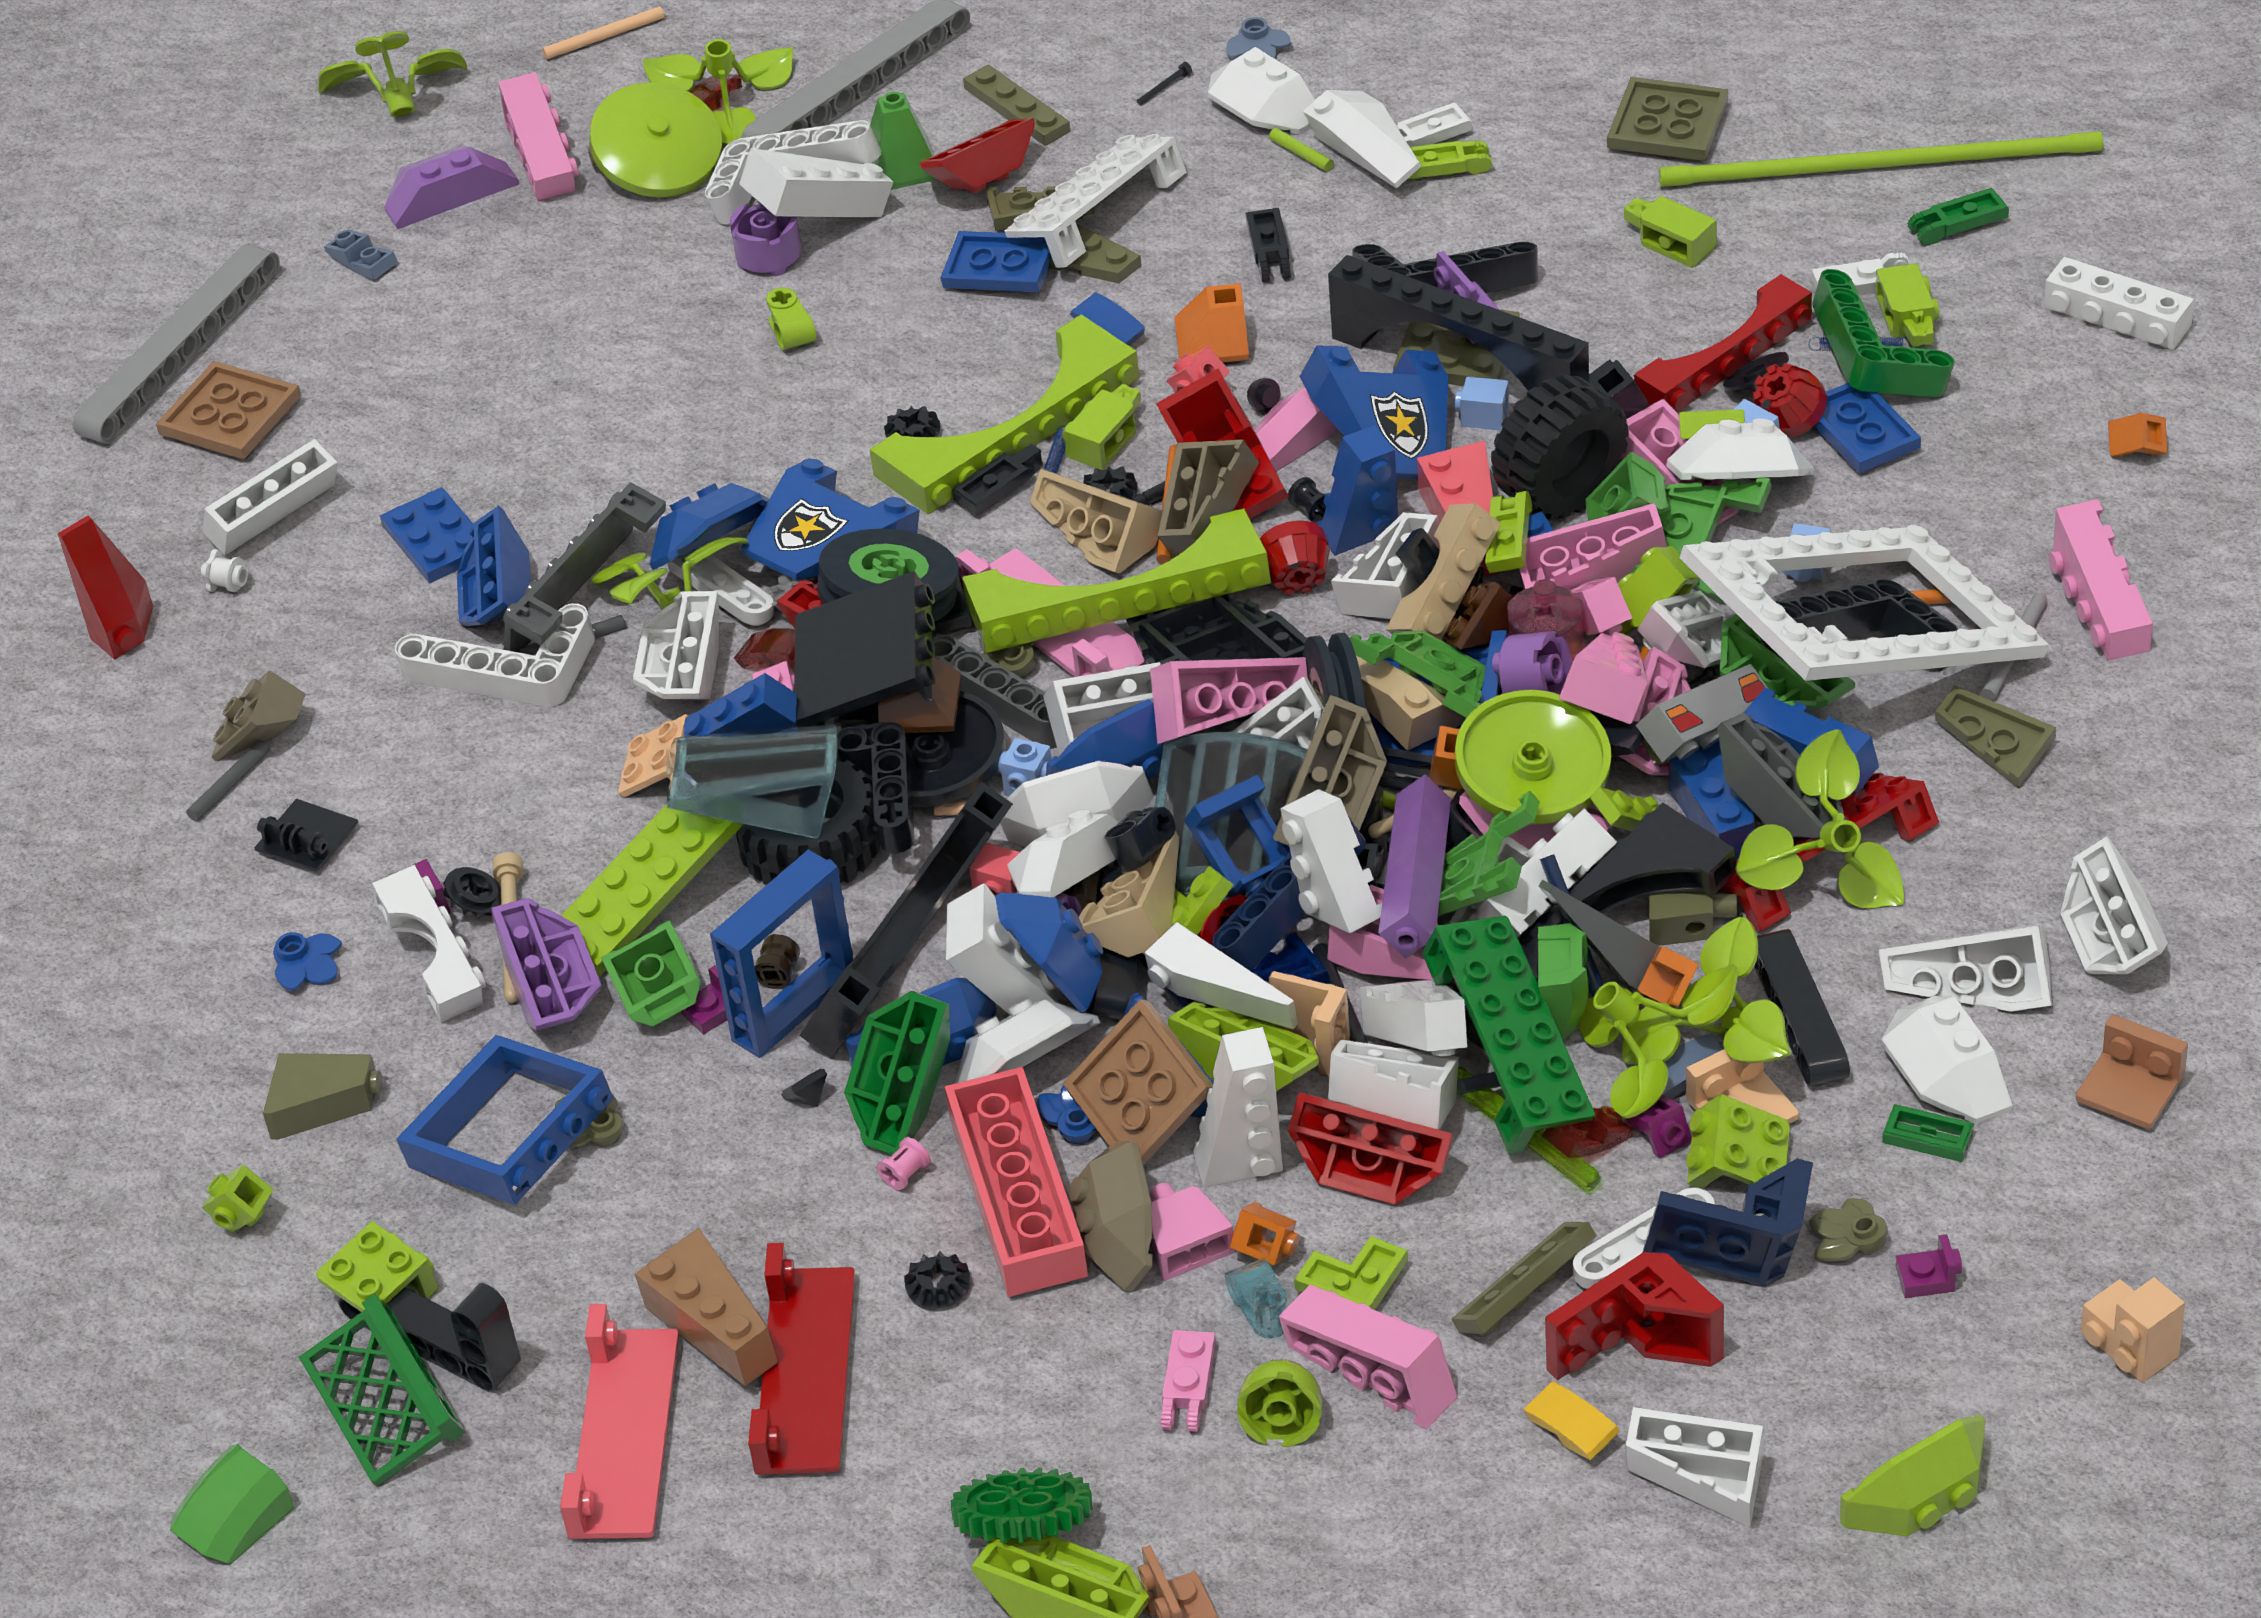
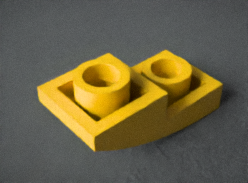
M1554 1381L1549 1383L1523 1409L1531 1422L1557 1434L1564 1447L1589 1460L1603 1450L1620 1432L1617 1425L1598 1409Z

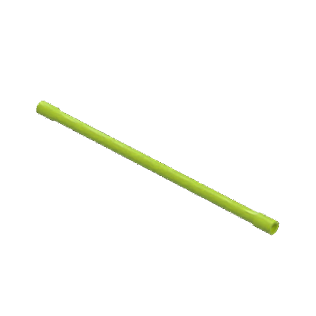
M2101 131L2029 139L1698 166L1659 167L1660 187L1691 185L1699 182L2067 152L2072 154L2103 151V136Z

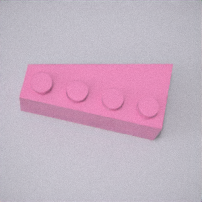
M1309 1285L1278 1316L1288 1347L1331 1373L1336 1368H1339L1342 1374L1350 1381V1384L1361 1391H1364L1369 1386L1385 1396L1383 1404L1398 1412L1404 1407L1416 1415L1414 1423L1426 1430L1457 1398L1443 1352L1442 1342L1439 1336L1429 1329L1423 1330L1404 1322L1396 1316H1388L1371 1309L1366 1304L1355 1303L1340 1297L1333 1291H1325L1313 1285Z

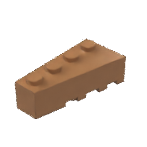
M697 1228L635 1273L645 1308L670 1328L677 1329L679 1335L743 1385L747 1386L778 1363L767 1326L700 1228Z

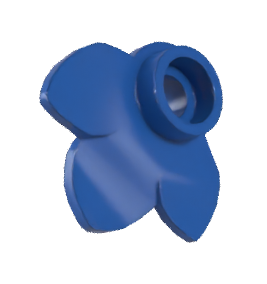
M290 932L280 936L273 950L274 959L278 964L275 969V977L278 983L286 990L296 991L305 981L316 985L333 981L338 975V970L330 955L334 954L342 946V941L335 936L325 933H319L308 938L297 932Z
M1064 1085L1061 1088V1094L1042 1093L1039 1095L1038 1110L1043 1121L1058 1126L1059 1133L1066 1141L1072 1144H1084L1093 1138L1097 1129Z

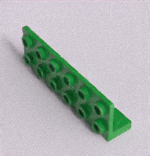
M1504 915L1435 926L1422 955L1435 985L1450 984L1454 978L1506 1097L1494 1122L1508 1154L1523 1152L1535 1130L1591 1121L1595 1115L1594 1109L1547 1003L1541 999L1538 983L1509 918Z

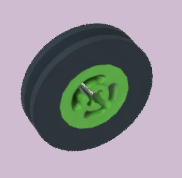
M897 529L859 530L835 538L820 553L817 592L823 604L915 571L921 581L928 583L933 591L935 603L931 606L934 622L947 615L955 605L956 583L958 580L957 560L945 546L929 537Z

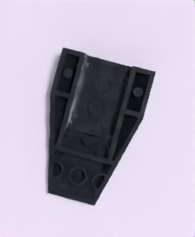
M1234 593L1126 619L1146 665L1158 662L1162 665L1170 661L1302 658L1307 639L1280 614L1273 611L1265 614L1260 611L1258 604L1250 600L1244 603L1235 600Z

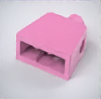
M1164 1182L1156 1185L1151 1190L1152 1239L1150 1245L1164 1281L1235 1253L1234 1249L1229 1248L1234 1234L1231 1222L1198 1187L1191 1186L1175 1192L1170 1183Z

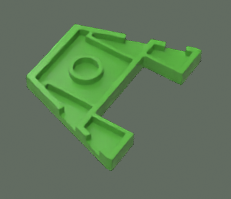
M1756 478V482L1739 483L1738 479L1724 480L1722 485L1703 486L1702 482L1666 484V498L1670 508L1660 516L1667 547L1673 546L1681 554L1683 545L1700 544L1705 541L1710 542L1725 506L1761 513L1772 487L1770 478ZM1702 580L1693 587L1720 604L1725 603Z
M1423 630L1393 632L1391 639L1380 633L1370 634L1368 640L1364 641L1361 640L1362 637L1360 635H1352L1350 637L1356 656L1372 665H1376L1386 658H1391L1400 663L1399 667L1405 673L1413 676L1421 675L1432 681L1431 685L1434 689L1446 694L1442 704L1467 718L1480 705L1478 702L1482 695L1481 688L1483 686L1486 666Z
M1531 791L1518 798L1522 805L1507 816L1504 811H1501L1492 818L1489 830L1477 839L1471 834L1445 854L1438 916L1517 888L1522 867L1513 857L1497 865L1499 862L1498 853L1504 838L1535 821L1540 801Z

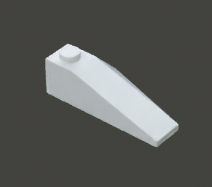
M1326 90L1303 111L1317 139L1395 188H1398L1421 167L1383 103L1363 91Z

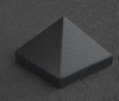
M820 1068L784 1089L781 1094L783 1099L818 1107L827 1076L825 1069Z

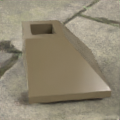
M270 670L259 680L252 679L239 698L234 696L226 704L223 710V715L226 716L225 721L218 728L213 738L216 746L212 758L219 761L251 748L259 740L265 742L280 735L297 720L306 693Z

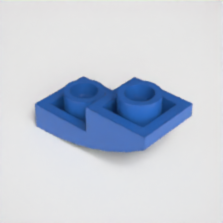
M1096 292L1070 312L1073 318L1082 314L1128 346L1140 338L1145 331V326L1129 312Z

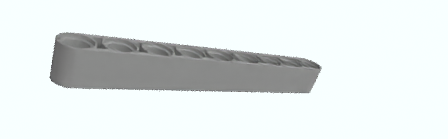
M951 0L931 1L750 123L744 129L741 138L830 124L962 34L970 22L971 15L969 10Z
M249 244L241 246L79 408L73 420V430L75 433L104 444L112 443L274 279L280 266L278 254Z

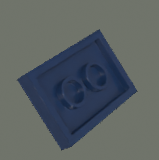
M1796 1158L1748 1186L1742 1211L1687 1198L1680 1194L1660 1191L1644 1242L1643 1252L1665 1253L1670 1255L1678 1264L1763 1286L1784 1278L1802 1227L1813 1162Z

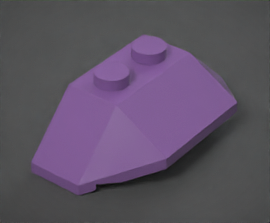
M461 145L401 167L384 208L395 227L400 229L519 185V181L505 161L471 147Z
M530 898L492 907L491 912L505 966L527 1024L534 1030L539 1031L574 1021L602 989L578 925L553 911L540 907L539 903Z

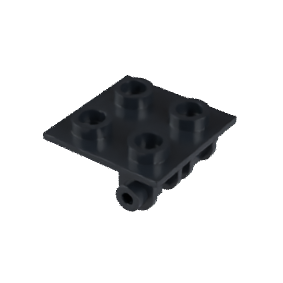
M296 798L278 820L272 816L259 820L257 831L261 833L262 839L254 847V850L317 872L358 824V819Z

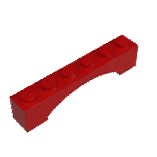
M1780 274L1757 290V307L1755 311L1730 336L1709 348L1687 356L1670 360H1662L1658 357L1634 374V381L1650 405L1648 407L1664 399L1676 412L1683 410L1686 405L1702 394H1706L1712 387L1727 377L1732 376L1737 369L1755 360L1760 354L1776 343H1780L1796 329L1806 325L1811 320L1812 292Z

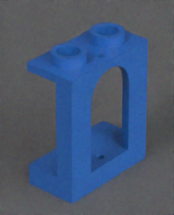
M1258 774L1194 805L1184 819V822L1213 869L1234 884L1228 892L1231 897L1246 893L1249 897L1290 853L1289 846L1272 840L1277 826L1259 799V796L1266 787ZM1238 810L1259 841L1269 860L1268 866L1247 876L1236 868L1210 824Z

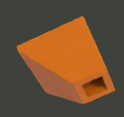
M1241 283L1204 288L1174 317L1179 359L1186 353L1192 355L1208 345L1222 362L1249 360Z

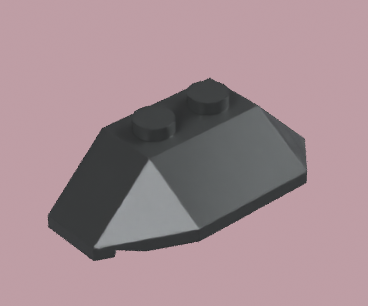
M1746 713L1721 722L1718 726L1724 777L1737 796L1755 812L1764 825L1775 824L1782 826L1791 833L1792 837L1820 838L1822 827L1827 822L1833 821V817L1820 803V795L1808 796L1799 790L1795 777L1796 765L1800 757L1798 752L1785 739L1767 727L1754 723V719ZM1828 798V801L1838 813L1844 815L1840 800Z

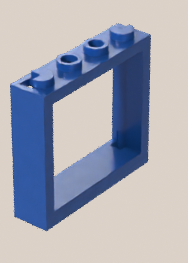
M808 849L710 933L731 1041L758 1058L765 1055L818 1008L844 969L854 960L839 869L832 860H826ZM811 899L821 957L762 1007L752 949Z
M495 1035L396 1138V1141L409 1168L516 1205L614 1098L601 1069ZM514 1072L570 1090L565 1098L502 1165L445 1146Z

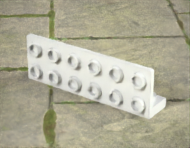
M1151 134L1146 137L1135 138L1134 135H1126L1117 139L1116 145L1110 150L1098 154L1092 164L1080 168L1075 172V177L1056 186L1054 193L1049 197L1038 200L1034 204L1035 207L1028 213L1017 216L1014 219V223L1004 230L1006 237H1045L1055 267H1067L1086 252L1075 222L1083 214L1148 164L1157 188H1168L1187 173L1174 136L1159 137V134Z

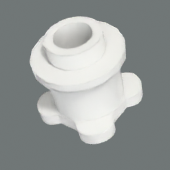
M213 549L210 558L201 567V576L205 579L207 591L215 592L217 586H221L234 593L246 584L248 569L242 558H222V551Z

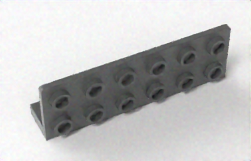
M631 482L621 493L616 492L611 497L606 509L601 514H595L591 518L587 529L580 536L572 538L559 559L554 558L549 563L545 574L538 581H532L527 587L524 596L517 603L510 604L503 616L505 631L502 645H504V650L519 653L518 648L527 646L532 640L542 645L562 623L563 613L559 609L575 595L632 533L633 527L644 533L648 531L665 512L666 501Z

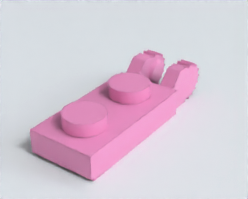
M1173 1330L1162 1394V1430H1172L1175 1423L1176 1408L1189 1409L1186 1415L1188 1431L1198 1432L1202 1410L1206 1409L1216 1346L1215 1332Z

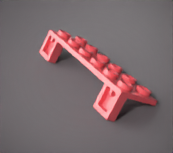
M590 1304L585 1339L591 1359V1370L576 1473H565L560 1506L568 1539L651 1538L654 1536L679 1333L677 1329L618 1330L617 1322L615 1320L610 1321L606 1304Z

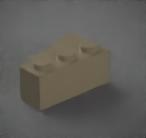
M1244 440L1177 443L1157 535L1173 558L1190 547L1204 533L1210 524L1209 517L1233 511L1259 464V461Z

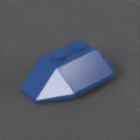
M713 483L696 492L699 499L692 502L690 497L687 496L669 505L672 512L659 519L649 563L652 570L758 518L769 499L758 492L733 483L718 489L716 483Z
M498 505L472 524L469 533L472 537L464 549L457 572L459 623L462 626L483 625L503 620L504 613L509 605L517 603L524 596L527 587L531 583L529 551L505 511Z
M1147 699L1087 729L1071 742L1059 757L1054 756L1047 762L1046 776L1095 761L1118 763L1128 767L1133 765L1142 766L1147 779L1155 777L1158 773L1162 772L1166 742L1157 744L1153 700Z
M1005 892L996 895L998 917L1002 926L1010 932L1080 1013H1089L1103 973L1100 960L1103 948L1096 935L1092 932L1087 934L1082 928V923L1073 909L1067 910L1057 898Z
M954 978L920 992L926 996L950 1003V1042L942 1066L962 1059L966 1041L978 1034L975 1027L995 1016V1002L967 978ZM865 1023L857 1033H852L845 1038L851 1068Z

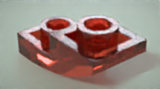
M729 74L726 77L728 97L730 96V91L742 88L741 75ZM710 76L696 84L690 91V93L702 100L711 111L721 108L720 99H722L720 79Z
M774 628L756 632L749 637L733 659L742 668L756 662L759 665L766 662L771 667L787 661L789 666L795 664V629Z
M1601 1106V1108H1593L1595 1115L1591 1121L1546 1128L1542 1136L1567 1158H1580L1603 1152L1623 1143L1632 1137L1635 1130L1624 1122L1623 1118L1612 1107Z

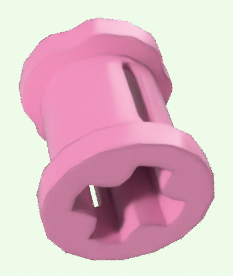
M905 1137L899 1143V1149L889 1159H884L877 1164V1171L888 1186L900 1191L908 1185V1179L918 1169H925L930 1164V1156L918 1141Z

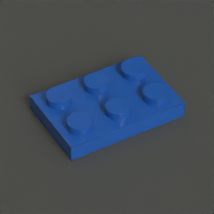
M958 231L940 279L943 288L1040 292L1052 256L1045 237L1007 238L1005 233Z
M1849 383L1826 391V409L1814 427L1858 473L1921 448V436L1878 393L1860 391L1850 386Z
M443 487L379 515L383 528L429 584L458 571L464 549L472 537L469 533L473 523Z

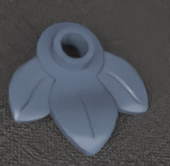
M1251 17L1242 22L1239 35L1229 39L1226 50L1228 57L1233 59L1256 47L1275 59L1276 49L1290 46L1291 40L1285 31L1271 29L1263 18Z

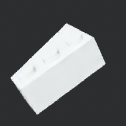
M1403 512L1375 539L1376 546L1366 555L1360 553L1353 559L1354 566L1344 576L1337 574L1331 580L1340 614L1392 618L1401 598L1411 594L1420 586L1395 553L1410 533L1419 528L1427 532L1440 550L1439 541L1434 537L1439 526L1437 515Z
M1318 789L1280 808L1284 822L1282 824V831L1289 843L1292 856L1290 865L1297 877L1300 890L1299 902L1305 913L1348 933H1352L1381 918L1382 903L1376 904L1368 882L1374 880L1369 868L1362 870L1354 848L1360 844L1342 800Z
M1340 1040L1331 1053L1328 1099L1439 1130L1456 1102L1459 1057L1433 1056L1429 1052Z
M1633 1407L1626 1441L1628 1470L1751 1528L1764 1454L1763 1426Z

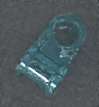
M1263 1257L1226 1272L1225 1283L1234 1304L1241 1309L1254 1332L1263 1338H1276L1283 1335L1284 1332L1278 1316L1285 1310L1287 1294L1276 1278L1267 1259Z

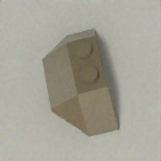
M1330 695L1284 806L1319 789L1340 798L1347 815L1358 830H1360L1387 763L1367 709ZM1281 814L1272 840L1289 846L1282 831V824L1284 822Z
M1117 1141L1091 1160L1080 1175L1073 1179L1069 1188V1198L1072 1201L1076 1224L1084 1244L1085 1254L1124 1291L1132 1293L1152 1268V1254H1148L1152 1239V1204L1138 1143Z

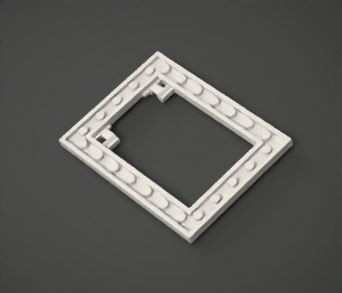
M1917 525L1893 529L1882 527L1878 530L1868 531L1850 530L1843 533L1822 532L1818 535L1805 536L1794 534L1790 537H1762L1755 540L1733 539L1730 542L1717 543L1705 541L1700 544L1683 545L1679 557L1805 681L2043 658L2049 647V644L2037 634L2035 628L2027 625L2015 614L2013 608L2005 605L1993 594L1991 588L1983 585L1971 574L1969 568L1961 565L1950 555L1948 549L1940 546L1928 535L1926 529ZM1908 561L1981 629H1958L1952 632H1928L1927 634L1920 635L1901 634L1897 637H1870L1866 640L1849 641L1834 625L1826 626L1823 634H1821L1815 627L1807 628L1803 623H1797L1785 612L1781 605L1777 604L1764 592L1763 588L1769 587L1772 582H1777L1779 576L1777 571Z

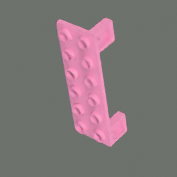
M968 549L956 555L958 575L963 590L962 577L997 568L999 573L1015 579L1045 585L1065 586L1018 549L1009 551L990 564L984 558H978ZM1114 622L1037 640L1033 644L1074 677L1124 669L1126 665H1146L1135 639Z

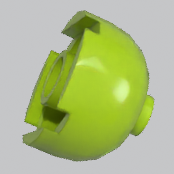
M1286 1359L1270 1360L1258 1365L1246 1375L1237 1397V1419L1243 1430L1257 1442L1267 1444V1439L1284 1440L1281 1447H1291L1305 1442L1317 1431L1323 1410L1321 1388L1314 1375L1299 1363Z

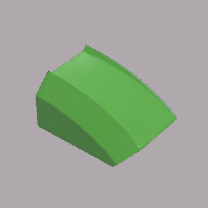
M1630 452L1585 499L1588 521L1655 503L1660 517L1670 508L1667 503L1664 485L1666 479L1652 463Z
M670 920L621 949L614 950L601 957L631 1020L655 1026L695 1004L701 981L680 934Z
M1570 923L1538 927V988L1541 999L1546 1001L1562 1039L1570 1037L1578 1026L1588 998L1586 969L1588 945L1586 933Z
M235 1444L225 1450L190 1489L171 1520L170 1531L204 1556L225 1563H232L294 1508L288 1487L274 1469H270L242 1449L239 1444Z

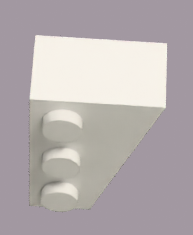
M1160 662L1053 681L1043 697L1059 756L1071 742L1090 727L1147 699L1153 700L1150 669L1161 665Z
M985 883L947 904L946 961L1009 1015H1011L1010 1007L1027 998H1030L1032 1003L1046 999L1059 1004V988L999 922L995 896Z
M1433 980L1360 987L1362 1023L1365 1035L1427 1052L1431 1051L1433 1056L1456 1054V1048L1467 1047L1464 999L1447 985L1436 986Z

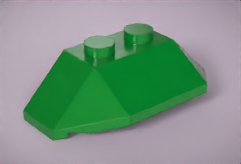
M910 991L867 1016L844 1091L853 1118L861 1132L860 1136L864 1145L893 1155L899 1149V1143L905 1137L914 1139L927 1117L950 1042V1003Z

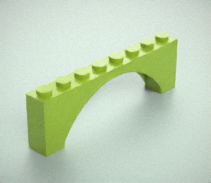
M1081 314L1055 331L1058 357L1062 359L1059 371L1051 386L1035 404L1006 422L973 433L947 437L901 436L896 432L869 449L873 476L928 515L953 499L952 490L955 486L1004 452L1008 455H1015L1031 443L1033 445L1038 444L1054 434L1060 426L1064 427L1073 421L1083 410L1086 403L1091 401L1101 389L1112 393L1122 384L1129 385L1139 378L1137 351Z
M1239 509L1209 517L1210 524L1204 533L1181 554L1152 570L1122 580L1083 586L1045 585L1006 576L999 573L998 568L964 576L962 579L968 610L984 649L988 653L1269 584L1271 581L1267 552L1245 509Z

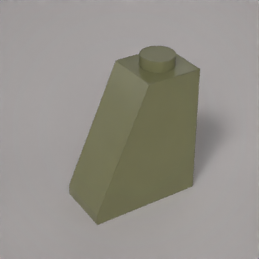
M279 1053L263 1110L270 1139H282L371 1111L375 1094H380L382 1089L381 1071H376L372 1055Z

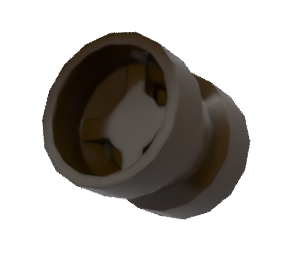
M779 934L769 935L764 939L760 949L761 956L757 958L755 963L757 981L771 989H782L789 985L793 974L792 967L796 965L800 955V947L790 937Z

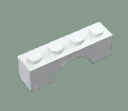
M413 865L372 883L375 904L390 931L418 934L427 939L436 949L433 962L422 973L424 993L440 1023L483 1005L482 989L486 987L483 975L477 966L471 968L466 958L469 957V952L461 936L454 937L450 930L453 927L451 918L444 906L438 907L433 899L436 897V893L428 876L421 877L417 868Z

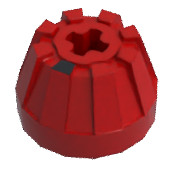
M1784 363L1783 367L1773 364L1767 367L1768 372L1763 377L1758 375L1754 382V404L1778 416L1780 430L1788 438L1797 437L1809 431L1820 420L1826 409L1827 394L1823 384L1809 370Z
M1304 520L1288 521L1274 526L1261 536L1260 540L1267 552L1270 581L1276 589L1280 588L1283 594L1293 595L1294 591L1300 590L1302 594L1312 591L1314 584L1320 586L1325 580L1330 547L1322 527L1314 522Z

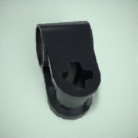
M1156 807L1149 813L1131 811L1116 826L1108 830L1105 834V839L1122 872L1132 871L1149 862L1152 855L1174 835L1175 820L1169 809L1166 807Z

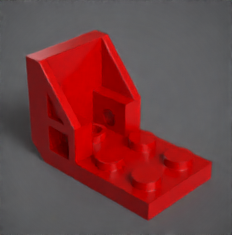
M1219 368L1156 403L1177 443L1244 440L1259 461V464L1233 511L1245 509L1249 519L1289 498L1257 433Z
M1643 1252L1545 1316L1546 1370L1556 1380H1559L1568 1373L1581 1369L1589 1359L1601 1351L1614 1347L1622 1337L1644 1358L1712 1367L1724 1358V1304L1670 1255ZM1648 1320L1653 1324L1652 1327L1648 1328L1641 1326Z

